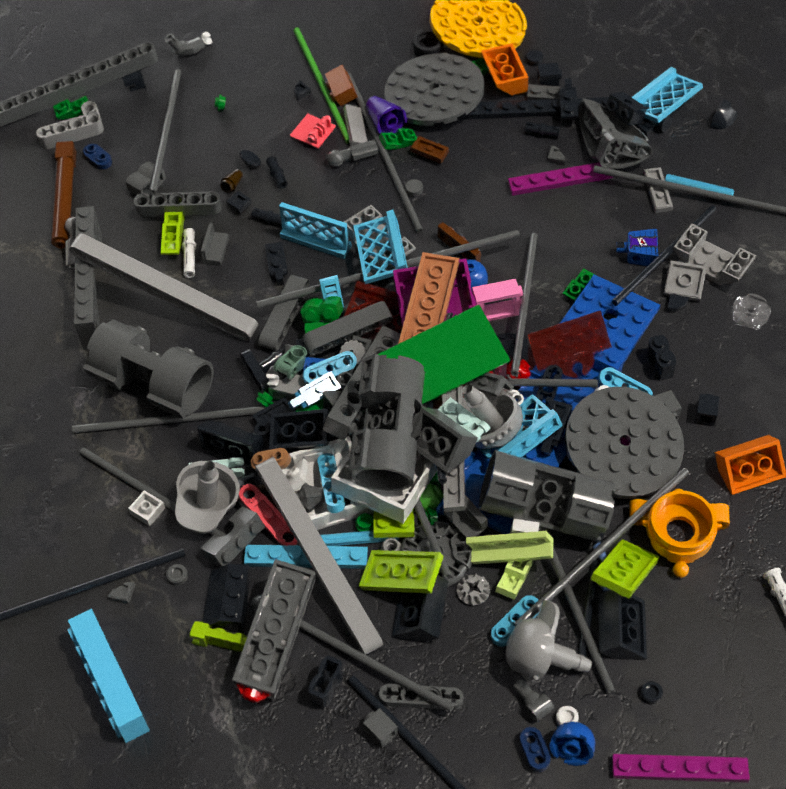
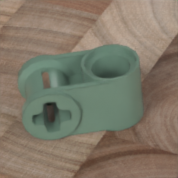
M299 345L292 346L283 356L278 358L274 365V371H280L289 380L293 379L304 367L307 350Z

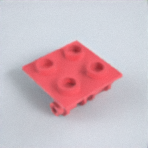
M307 114L290 134V137L319 149L336 125L331 124V117L328 115L319 119Z

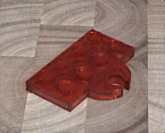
M601 311L527 334L538 371L545 370L550 365H557L561 367L563 374L570 378H577V374L573 371V366L576 363L583 365L582 373L585 376L593 368L595 362L594 353L612 348Z

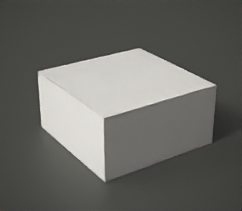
M144 490L128 509L130 515L151 526L165 509L163 501Z
M513 519L510 534L539 531V522Z

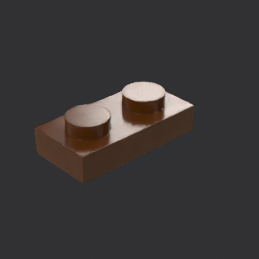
M418 136L411 146V152L441 164L449 153V148Z

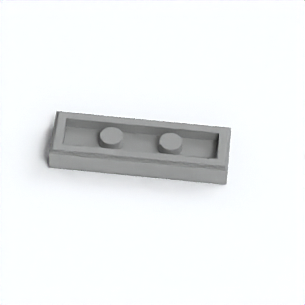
M345 104L343 110L350 145L354 146L368 142L361 108Z
M661 167L644 169L643 175L645 177L665 181ZM646 184L655 213L672 211L673 205L668 189Z

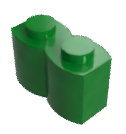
M330 296L323 300L313 298L307 300L301 308L304 323H316L320 320L334 321L340 317L343 311L341 297Z

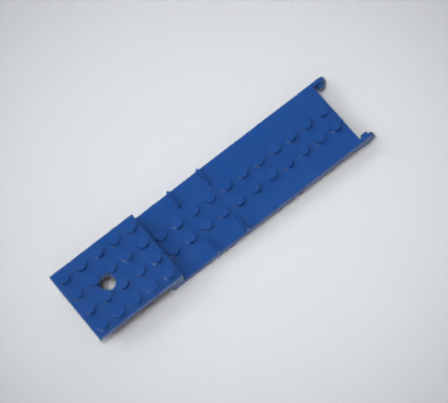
M593 275L551 335L549 347L533 370H530L531 376L529 379H542L546 368L550 365L561 367L563 371L562 379H598L600 371L607 367L622 372L623 364L659 311L660 304L631 292L617 306H614L611 301L624 288L597 275ZM612 314L616 318L606 320L603 315ZM556 373L551 375V379H554ZM606 374L605 380L610 381V376ZM521 386L518 392L523 395L525 400L532 394L536 396L539 386ZM544 387L543 390L550 393L553 391V388ZM559 387L554 400L572 405V413L578 403L593 393L598 387ZM543 398V401H542L543 404L546 403V399H544V398ZM534 402L527 408L534 409ZM525 416L526 420H533V418ZM565 430L558 446H553L550 456L544 455L540 451L543 443H539L522 456V458L560 468L567 458ZM478 449L475 452L472 465L465 470V495L477 508L484 475L489 460ZM492 449L491 455L494 452V450L498 451L499 449ZM444 498L436 509L438 518L441 515L445 516ZM481 511L488 519V527L501 534H510L513 519Z

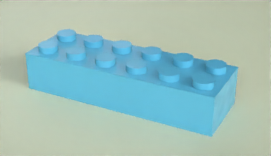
M92 609L69 619L68 622L71 628L67 630L118 738L123 737L127 743L149 732L146 721Z

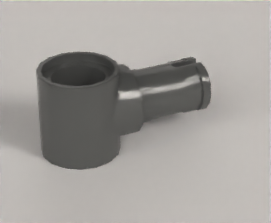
M523 679L514 685L513 689L525 701L526 712L535 722H538L554 709L553 703L544 693L539 695L537 692H534Z

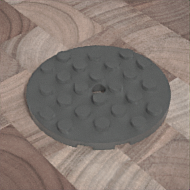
M448 53L423 55L405 62L393 71L385 84V100L402 107L407 114L408 123L423 126H433V123L438 122L446 124L457 120L458 116L467 115L480 103L484 94V79L480 69L473 62L462 56Z
M608 387L589 394L574 408L565 430L566 453L577 473L613 482L616 491L611 493L612 497L637 499L649 496L660 490L676 475L683 460L684 439L675 416L660 400L638 389ZM625 437L630 444L624 446L620 443L619 439Z

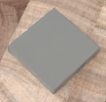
M670 260L664 296L670 297L671 294L689 297V300L700 302L707 266Z

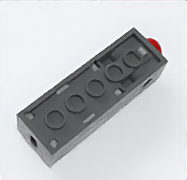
M277 559L274 560L232 679L233 686L239 689L243 699L254 703L265 698L275 700L315 583V571Z

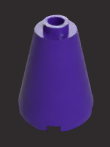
M378 96L368 99L366 108L379 134L381 132L396 133L398 128L402 129L404 123L406 124L407 114L402 107Z

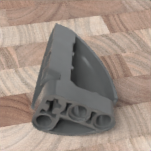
M582 98L578 108V117L583 140L590 156L597 159L602 167L610 169L626 168L640 163L651 156L652 148L647 143L648 138L636 126H628L605 110L603 105Z

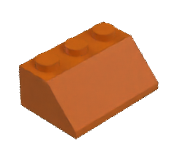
M513 43L481 50V54L497 88L510 95L528 92L529 77Z
M770 435L714 452L718 471L732 495L786 477L780 441Z

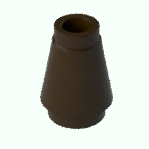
M236 169L223 177L220 182L221 189L226 193L235 191L243 177V173Z

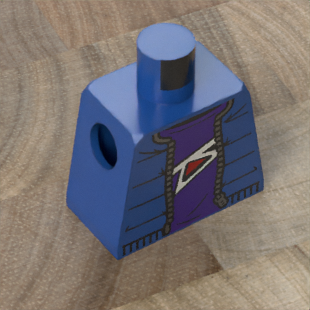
M657 229L629 232L627 242L616 243V253H627V262L630 264L648 266L658 257Z

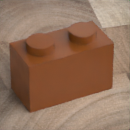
M343 65L325 74L327 78L325 83L328 89L332 90L330 95L334 102L337 101L342 106L358 97L350 76Z

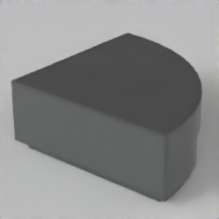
M551 146L547 162L564 165L565 156L559 151L558 147Z
M126 582L113 589L108 596L109 600L129 604L135 588L134 582Z

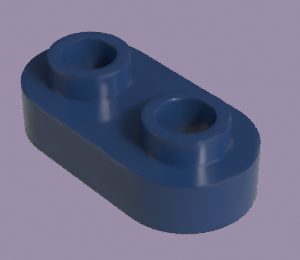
M89 144L84 147L83 153L85 158L98 169L105 170L112 165L111 156L97 144Z
M534 727L525 728L520 735V744L528 765L536 772L545 771L550 765L551 758L543 736ZM532 738L535 742L532 744L528 743L527 739ZM540 758L543 763L537 764L535 759Z

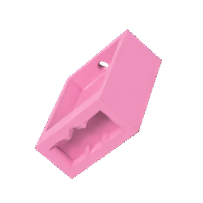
M516 279L472 287V294L476 305H480L488 321L519 315L520 297L523 296L521 285L518 286ZM512 298V300L484 305V303Z

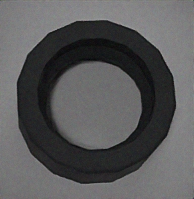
M432 29L421 30L414 35L413 51L418 57L443 53L444 44L436 37ZM431 41L437 45L428 48L421 46L420 43Z

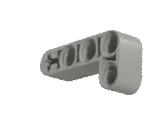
M87 101L81 106L82 116L39 128L36 131L40 147L51 149L56 147V142H75L101 134L104 128L96 104L92 101Z

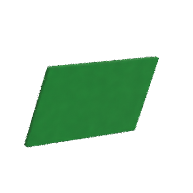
M480 305L474 306L377 354L387 355V358L398 359V355L418 361L424 366L425 379L422 405L510 362L506 351Z

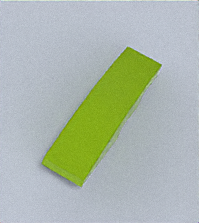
M165 212L162 225L161 255H179L184 226L183 212Z

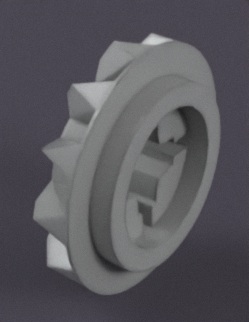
M476 573L474 575L467 574L463 579H460L457 585L458 597L466 604L479 605L489 597V582L485 580L484 576H478ZM478 584V586H477V590H478V591L473 590L472 592L469 593V591H470V587H469V586H472V587H473V586H475V585Z

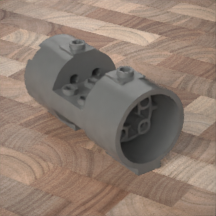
M110 319L108 323L102 322L94 331L87 346V349H90L89 356L85 358L83 369L88 376L118 390L122 386L132 383L136 378L149 384L147 399L151 405L182 419L186 415L194 413L201 406L213 380L214 369L211 362L196 356L195 352L188 347H172L162 356L155 351L150 353L151 339L144 328L128 326L114 319Z
M373 354L362 361L358 396L362 397L361 403L366 408L364 428L353 433L349 471L352 472V479L364 487L383 491H399L413 485L417 460V441L411 437L413 430L412 419L413 415L419 413L422 408L425 379L424 366L414 359L399 355L398 359L387 358V355Z
M494 450L484 475L478 509L510 519L539 522V526L600 542L601 537L599 535L600 533L605 534L609 528L614 512V501L611 493H615L616 487L613 482Z

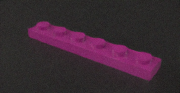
M593 163L508 178V185L512 196L611 179L613 177L594 173L595 166H602L600 163Z
M636 754L612 755L613 779L746 783L750 780L748 758Z

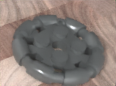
M435 521L431 527L433 531H436L434 533L452 575L449 579H445L448 581L447 587L463 579L465 577L464 573L470 570L472 566L471 547L466 544V538L453 524L445 521ZM422 524L414 527L415 537H405L400 547V551L432 552ZM449 534L453 535L451 540L446 536ZM415 540H421V542L419 543V545H418L417 543H415L414 541H415ZM457 548H461L463 551L457 552ZM455 562L460 565L458 569L454 567Z

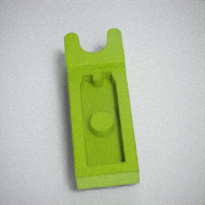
M198 621L194 622L190 632V637L193 638L192 643L203 647L211 644L242 652L247 640V636L242 633L232 634L221 628L211 629L209 624Z

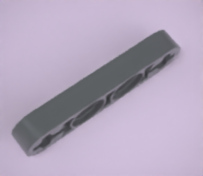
M385 684L379 691L380 701L385 706L444 709L433 702L427 701L426 698L415 693L417 695L415 700L407 701L404 696L411 690L401 684ZM422 686L442 697V694H445L444 699L451 702L449 698L452 695H456L457 699L456 703H453L455 704L453 710H457L463 705V693L458 688ZM387 691L392 692L391 699H386ZM398 691H401V700H398V696H396Z

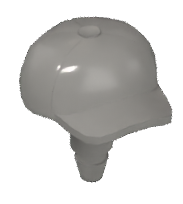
M469 384L463 387V407L481 421H485L491 428L487 433H483L480 436L481 439L475 444V447L483 450L502 447L510 442L519 432L523 423L522 409L516 399L508 395L504 389H502L499 397L485 394Z
M197 461L184 467L176 481L177 500L175 517L181 527L196 533L205 534L213 531L239 499L240 485L233 470L229 469L226 465L212 461Z
M548 600L542 601L537 618L519 621L507 641V663L513 671L522 674V677L527 682H534L543 678L550 664L565 670L572 668L575 671L589 672L592 666L591 660L581 654H576L574 649L554 643L560 612L556 603Z

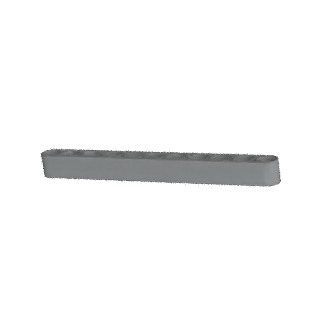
M78 234L69 247L70 253L75 257L241 340L249 341L258 327V322L252 317L85 234Z
M271 457L256 465L255 468L361 652L367 655L383 646L378 632L276 459Z

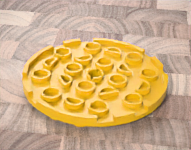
M436 0L430 13L431 28L443 44L454 51L477 58H483L481 50L513 43L516 49L524 39L527 26L523 11L516 3L512 4L508 0Z

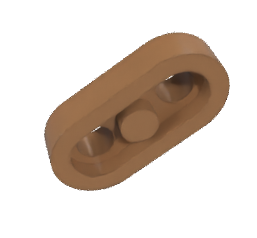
M284 448L260 451L253 455L251 465L256 470V465L274 457L280 468L284 469L290 464L291 456Z

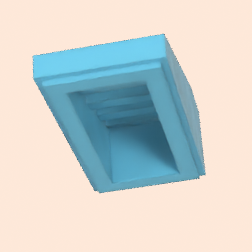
M338 276L320 279L322 299L330 296L341 297L344 307ZM335 284V286L325 288V286Z

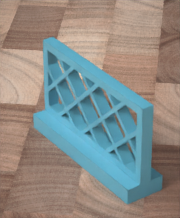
M670 67L632 98L645 107H649L644 118L659 123L703 88V84L676 74V69ZM684 88V90H677V91H674V90H673V89ZM666 97H673V98H671V99H665V100L662 99V98H666ZM661 105V107L651 109V107Z
M281 202L279 205L282 222L280 238L345 259L352 247V242L348 241L347 223Z
M394 210L386 211L387 216L354 225L365 284L392 277L393 270L408 268L399 224ZM386 223L383 230L377 229L378 225ZM368 229L369 231L364 236L359 234V230ZM373 232L379 234L375 240L369 238ZM383 236L389 238L385 244L379 242ZM366 241L372 243L368 249L362 247ZM376 245L382 247L378 254L372 252ZM386 250L392 252L388 258L382 256ZM368 255L374 257L371 263L365 261ZM379 259L385 261L381 267L375 266ZM389 264L395 266L393 270H385ZM371 269L377 271L375 275L368 277L367 274Z
M532 394L520 405L523 423L515 438L502 447L492 449H499L498 451L522 457L563 425L558 414L553 409L550 410ZM533 402L536 404L535 409H527ZM534 414L533 420H524L525 415ZM538 414H545L543 417L538 419ZM531 425L526 430L522 431L523 426ZM476 447L488 460H490L492 449L483 450Z

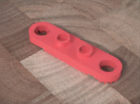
M243 485L239 491L240 501L247 509L258 514L266 530L280 545L296 546L298 542L295 537L289 543L283 540L285 534L290 533L293 535L276 507L255 485ZM247 490H251L255 493V496L252 499H246L243 494Z

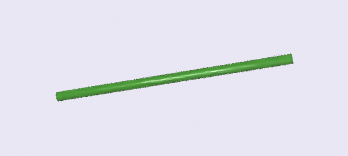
M295 28L293 32L344 140L349 144L348 130L300 29Z

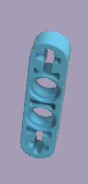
M324 453L318 457L317 462L325 501L329 512L339 513L345 508L343 495L328 491V489L332 488L331 478L325 477L328 474H334L337 470V465L333 454ZM337 498V503L333 504V499Z

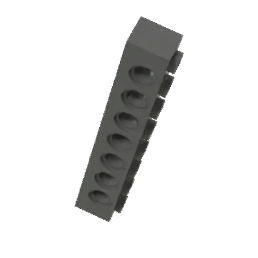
M382 326L363 359L397 345L401 334ZM363 359L327 416L323 428L324 431L345 440L348 433L352 435L356 427L355 421L359 422L364 413L362 409L366 410L361 403L362 397L358 396Z

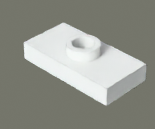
M304 458L295 464L288 473V481L294 491L300 488L306 481L308 462Z

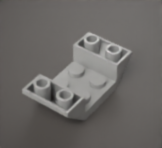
M372 205L344 221V223H347L348 234L357 249L354 225L382 217V214ZM380 224L377 229L383 230L385 226ZM368 229L359 230V234H362V235L365 236V234H366L369 230H368ZM373 232L369 238L375 240L379 234ZM383 236L379 242L385 244L389 238ZM404 236L402 243L405 256L416 250V247ZM366 241L362 247L368 249L372 243ZM376 245L372 252L378 254L382 247ZM386 250L382 256L388 258L392 252ZM368 255L367 259L371 262L374 257ZM379 259L375 266L381 267L385 261Z
M691 224L673 248L683 263L707 266L705 278L718 285L738 282L752 264L756 255L742 248H739L734 255L706 241L708 231Z

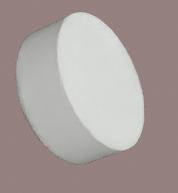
M571 706L561 707L556 716L557 724L560 726L569 721L578 722V712Z

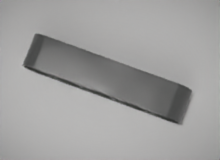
M213 191L156 193L155 195L146 193L138 194L134 198L137 214L142 217L165 216V212H183V216L215 215L222 210L220 196L217 192Z
M290 275L281 295L309 287L310 280ZM305 296L275 305L260 334L259 347L273 351L280 349Z
M381 301L304 334L302 340L309 354L316 355L353 339V335L361 336L390 323L393 317L386 303Z

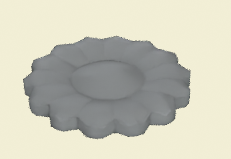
M357 340L345 342L341 346L342 350H340V353L345 351L352 352L357 358L356 365L360 364L366 354L365 347ZM343 359V362H344V363H347V365H348V363H349L348 360H347V359Z

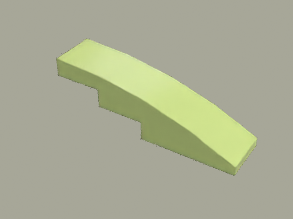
M534 560L508 562L505 572L496 587V592L515 600Z

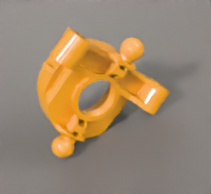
M678 488L659 498L651 509L634 525H643L647 528L652 547L660 555L667 558V561L674 562V575L683 578L689 573V567L686 563H692L704 556L710 550L717 531L729 528V506L724 503H708L700 495ZM631 500L629 502V517L648 500ZM674 520H683L692 526L694 536L685 542L675 541L668 535L666 527Z

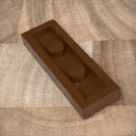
M444 222L438 225V238L451 248L469 243L465 237L456 233L451 226H447ZM478 248L458 253L467 260H476L481 263V251Z

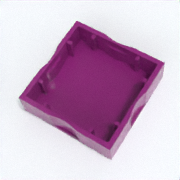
M466 258L459 259V266L447 313H453V317L455 314L458 315L477 306L471 291V277ZM419 266L393 270L402 328Z

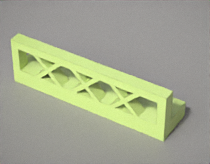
M547 531L466 537V544L472 548L471 562L473 564L553 558V538Z

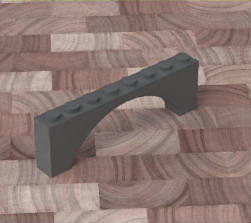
M94 206L76 208L75 239L78 234L82 233L102 243V231ZM75 257L74 325L83 350H88L87 346L90 338L100 325L96 296L95 266Z

